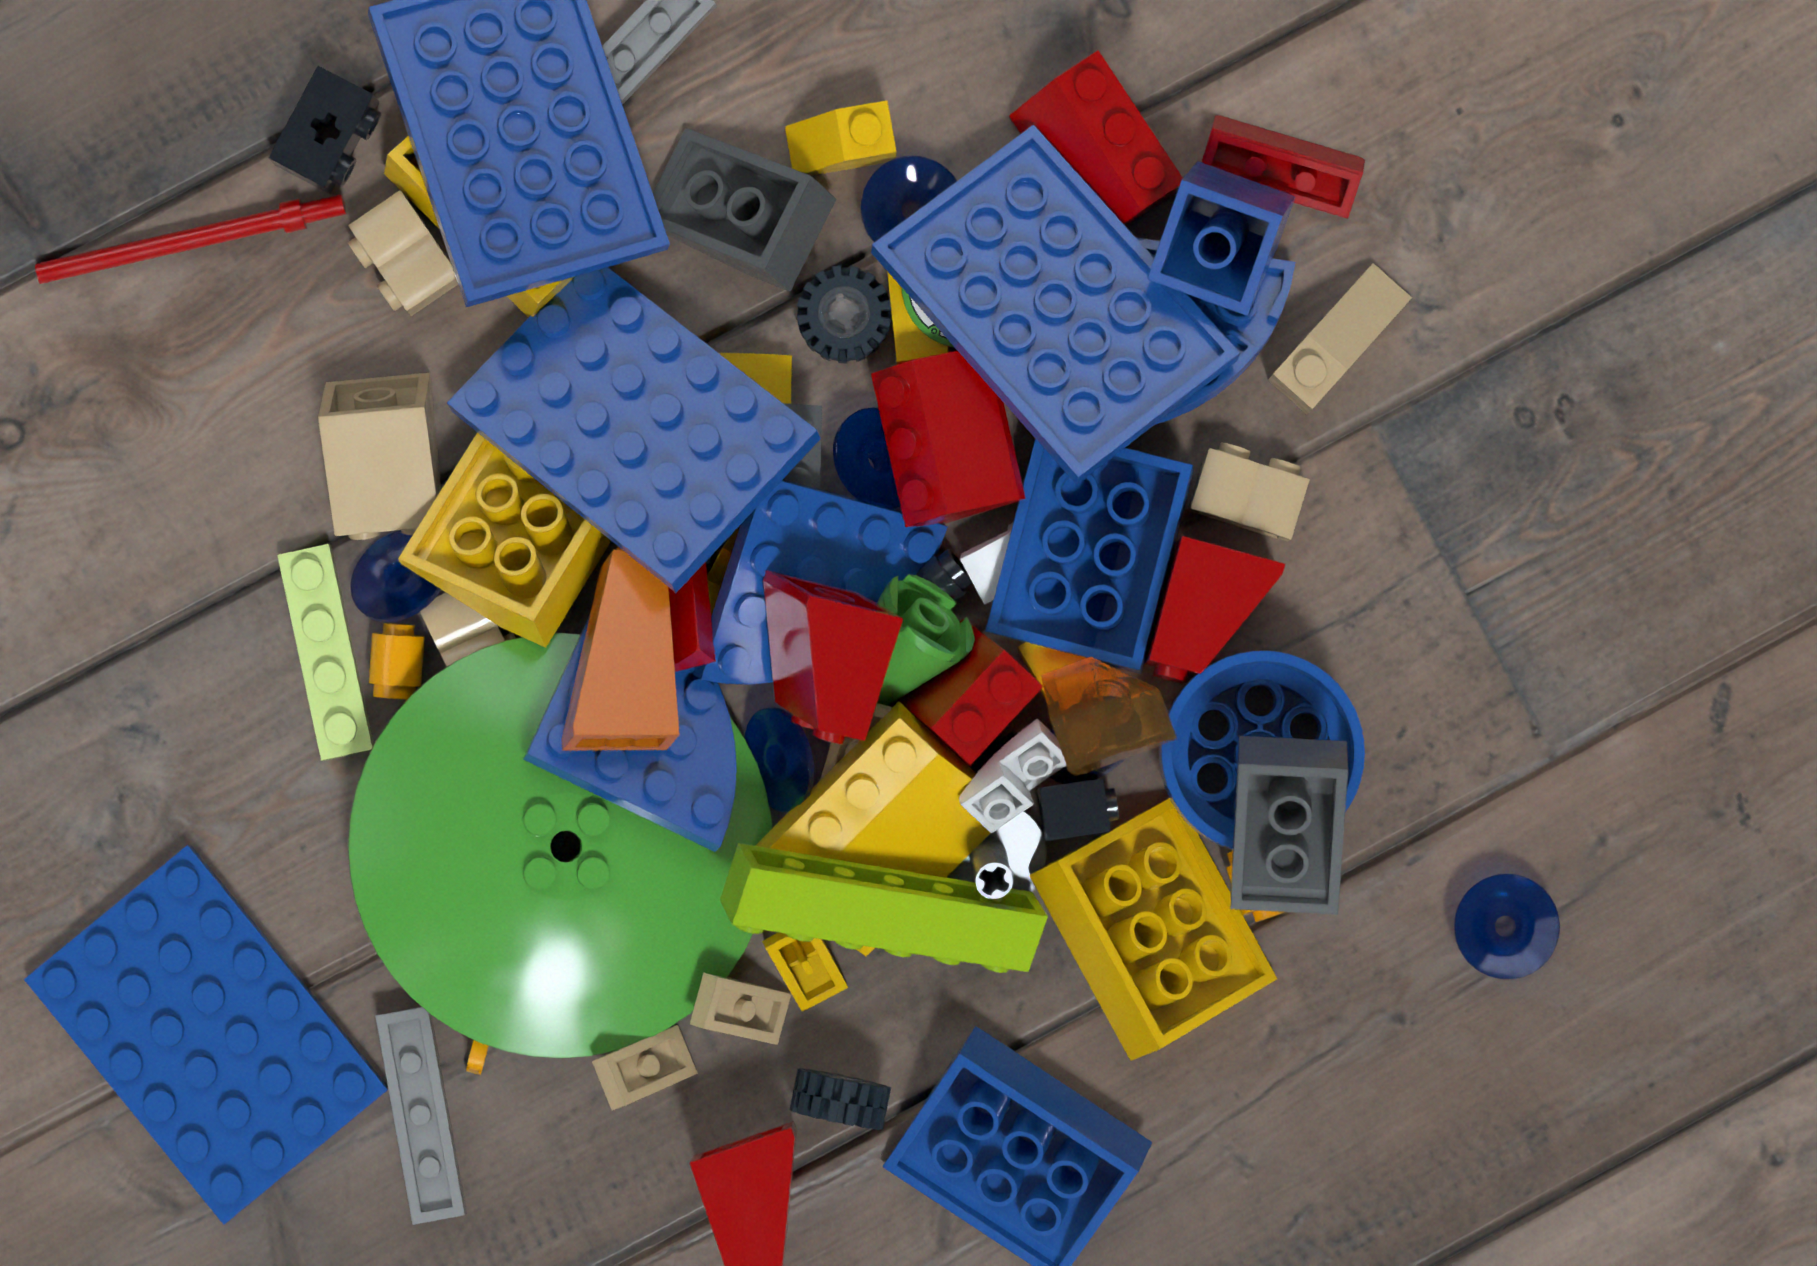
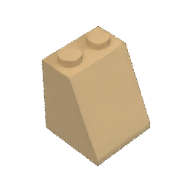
M430 373L326 382L318 421L334 535H348L353 540L371 539L378 536L380 532L401 530V533L406 535H413L441 491Z

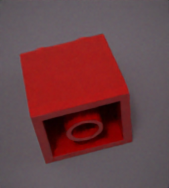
M1182 536L1175 544L1144 663L1155 667L1152 676L1183 684V682L1187 681L1188 676L1194 677L1197 674H1201L1283 575L1285 563Z
M766 570L763 584L775 703L792 713L791 721L793 723L814 729L812 735L836 744H843L845 736L865 741L903 618L859 593Z
M973 625L971 626L975 641L972 650L964 659L897 700L968 766L975 761L1043 688V685L1010 654Z
M794 1121L696 1154L689 1162L724 1266H783L797 1136Z

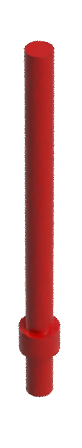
M342 194L304 203L298 198L279 203V208L36 263L35 270L39 283L44 284L284 229L286 234L307 229V223L346 215L347 211Z

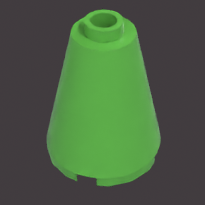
M908 574L903 581L898 580V576L894 577L886 585L877 601V604L903 618L877 703L889 706L958 663L972 650L975 641L972 626L967 617L960 623L951 611L957 603L934 583L917 575Z

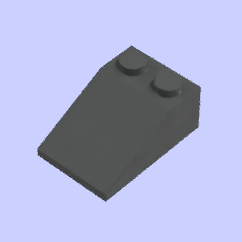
M685 128L653 191L667 236L751 277L789 292L836 201V198L808 174Z
M1239 736L1230 909L1338 915L1348 778L1347 741Z

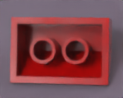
M1099 50L1054 78L1009 115V119L1019 134L1034 125L1125 226L1133 223L1178 192L1181 180L1183 179L1182 175Z
M958 351L913 359L871 373L905 527L926 526L937 523L946 524L1026 499L1004 402Z

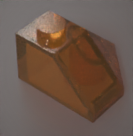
M1092 657L1041 675L1050 720L1068 771L1077 776L1177 740L1161 691L1153 685Z

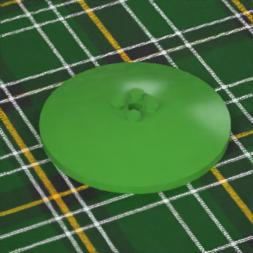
M554 634L546 648L523 637L507 640L469 654L432 676L395 712L377 738L363 766L355 790L349 820V874L355 903L364 929L376 953L390 974L410 997L432 1016L455 1031L482 1044L507 1052L533 1057L572 1058L617 1051L670 1028L693 1012L703 973L726 978L744 953L753 935L732 925L720 902L737 845L741 843L755 846L772 829L767 793L758 765L745 738L732 719L731 724L735 740L737 766L735 797L721 847L716 852L523 760L580 634ZM561 831H571L580 841V851L573 860L561 862L554 858L551 853V840Z

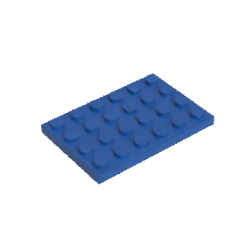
M392 0L368 8V17L466 307L668 250L670 242L587 0Z
M1034 125L872 244V255L1076 485L1237 362L1240 354L1186 293L1147 280L1154 257Z
M608 267L575 276L534 317L530 316L447 402L450 410L675 593L821 439L818 431Z
M191 845L184 847L24 979L223 1225L228 1223L388 1091V1086Z

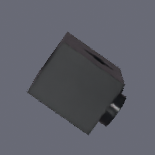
M317 66L275 144L269 159L275 166L331 195L336 184L342 187L349 179L357 160L351 155L360 138L367 141L373 134L381 117V112L376 110L379 101L374 94ZM335 121V127L340 132V136L337 140L327 138L322 145L323 138L318 134V129L321 125L330 128Z
M1103 779L1036 789L1044 841L1111 832L1110 821L1119 820L1115 788L1105 789Z

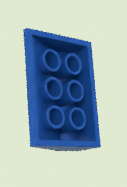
M1035 438L1023 484L1026 499L1019 501L986 632L1099 661L1104 665L1142 674L1194 473L1193 465L1124 448L1076 485Z
M975 1026L887 1158L883 1168L1030 1265L1072 1266L1139 1172L1152 1142Z

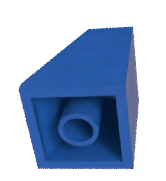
M1197 161L1181 180L1147 280L1247 316L1277 250L1296 196Z

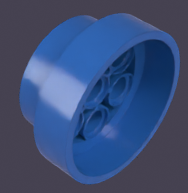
M1250 651L1232 655L1205 668L1201 674L1195 675L1173 700L1163 722L1159 741V765L1164 787L1175 809L1186 823L1211 842L1233 850L1239 736L1294 739L1290 733V723L1300 713L1308 714L1316 721L1318 731L1314 740L1347 741L1348 778L1346 812L1361 782L1365 760V745L1359 717L1352 702L1339 684L1322 669L1305 659L1275 651ZM1253 686H1262L1272 695L1273 705L1265 716L1253 715L1245 706V695ZM1206 711H1216L1226 720V733L1218 741H1209L1199 732L1198 722ZM1207 763L1218 765L1225 774V784L1216 794L1205 793L1197 783V773Z

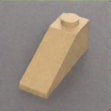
M1373 263L1279 366L1268 381L1307 415L1412 297Z

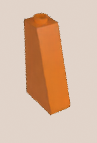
M620 547L613 550L601 566L562 735V751L667 750L680 735L668 586Z

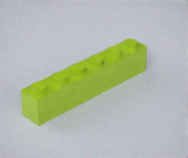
M741 843L737 845L720 898V902L731 924L748 933L759 934L767 930L785 933L788 937L803 942L812 941L813 938L830 940L842 947L853 950L861 949L863 946L884 949L886 952L898 957H910L912 954L930 956L948 965L968 962L980 964L984 968L998 973H1006L1009 969L1029 972L1048 918L1036 896L1030 891L1011 888L1005 896L991 899L983 896L978 891L975 882Z

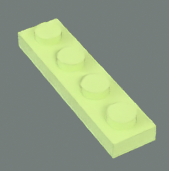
M325 544L277 555L321 761L371 751L374 743L332 546Z

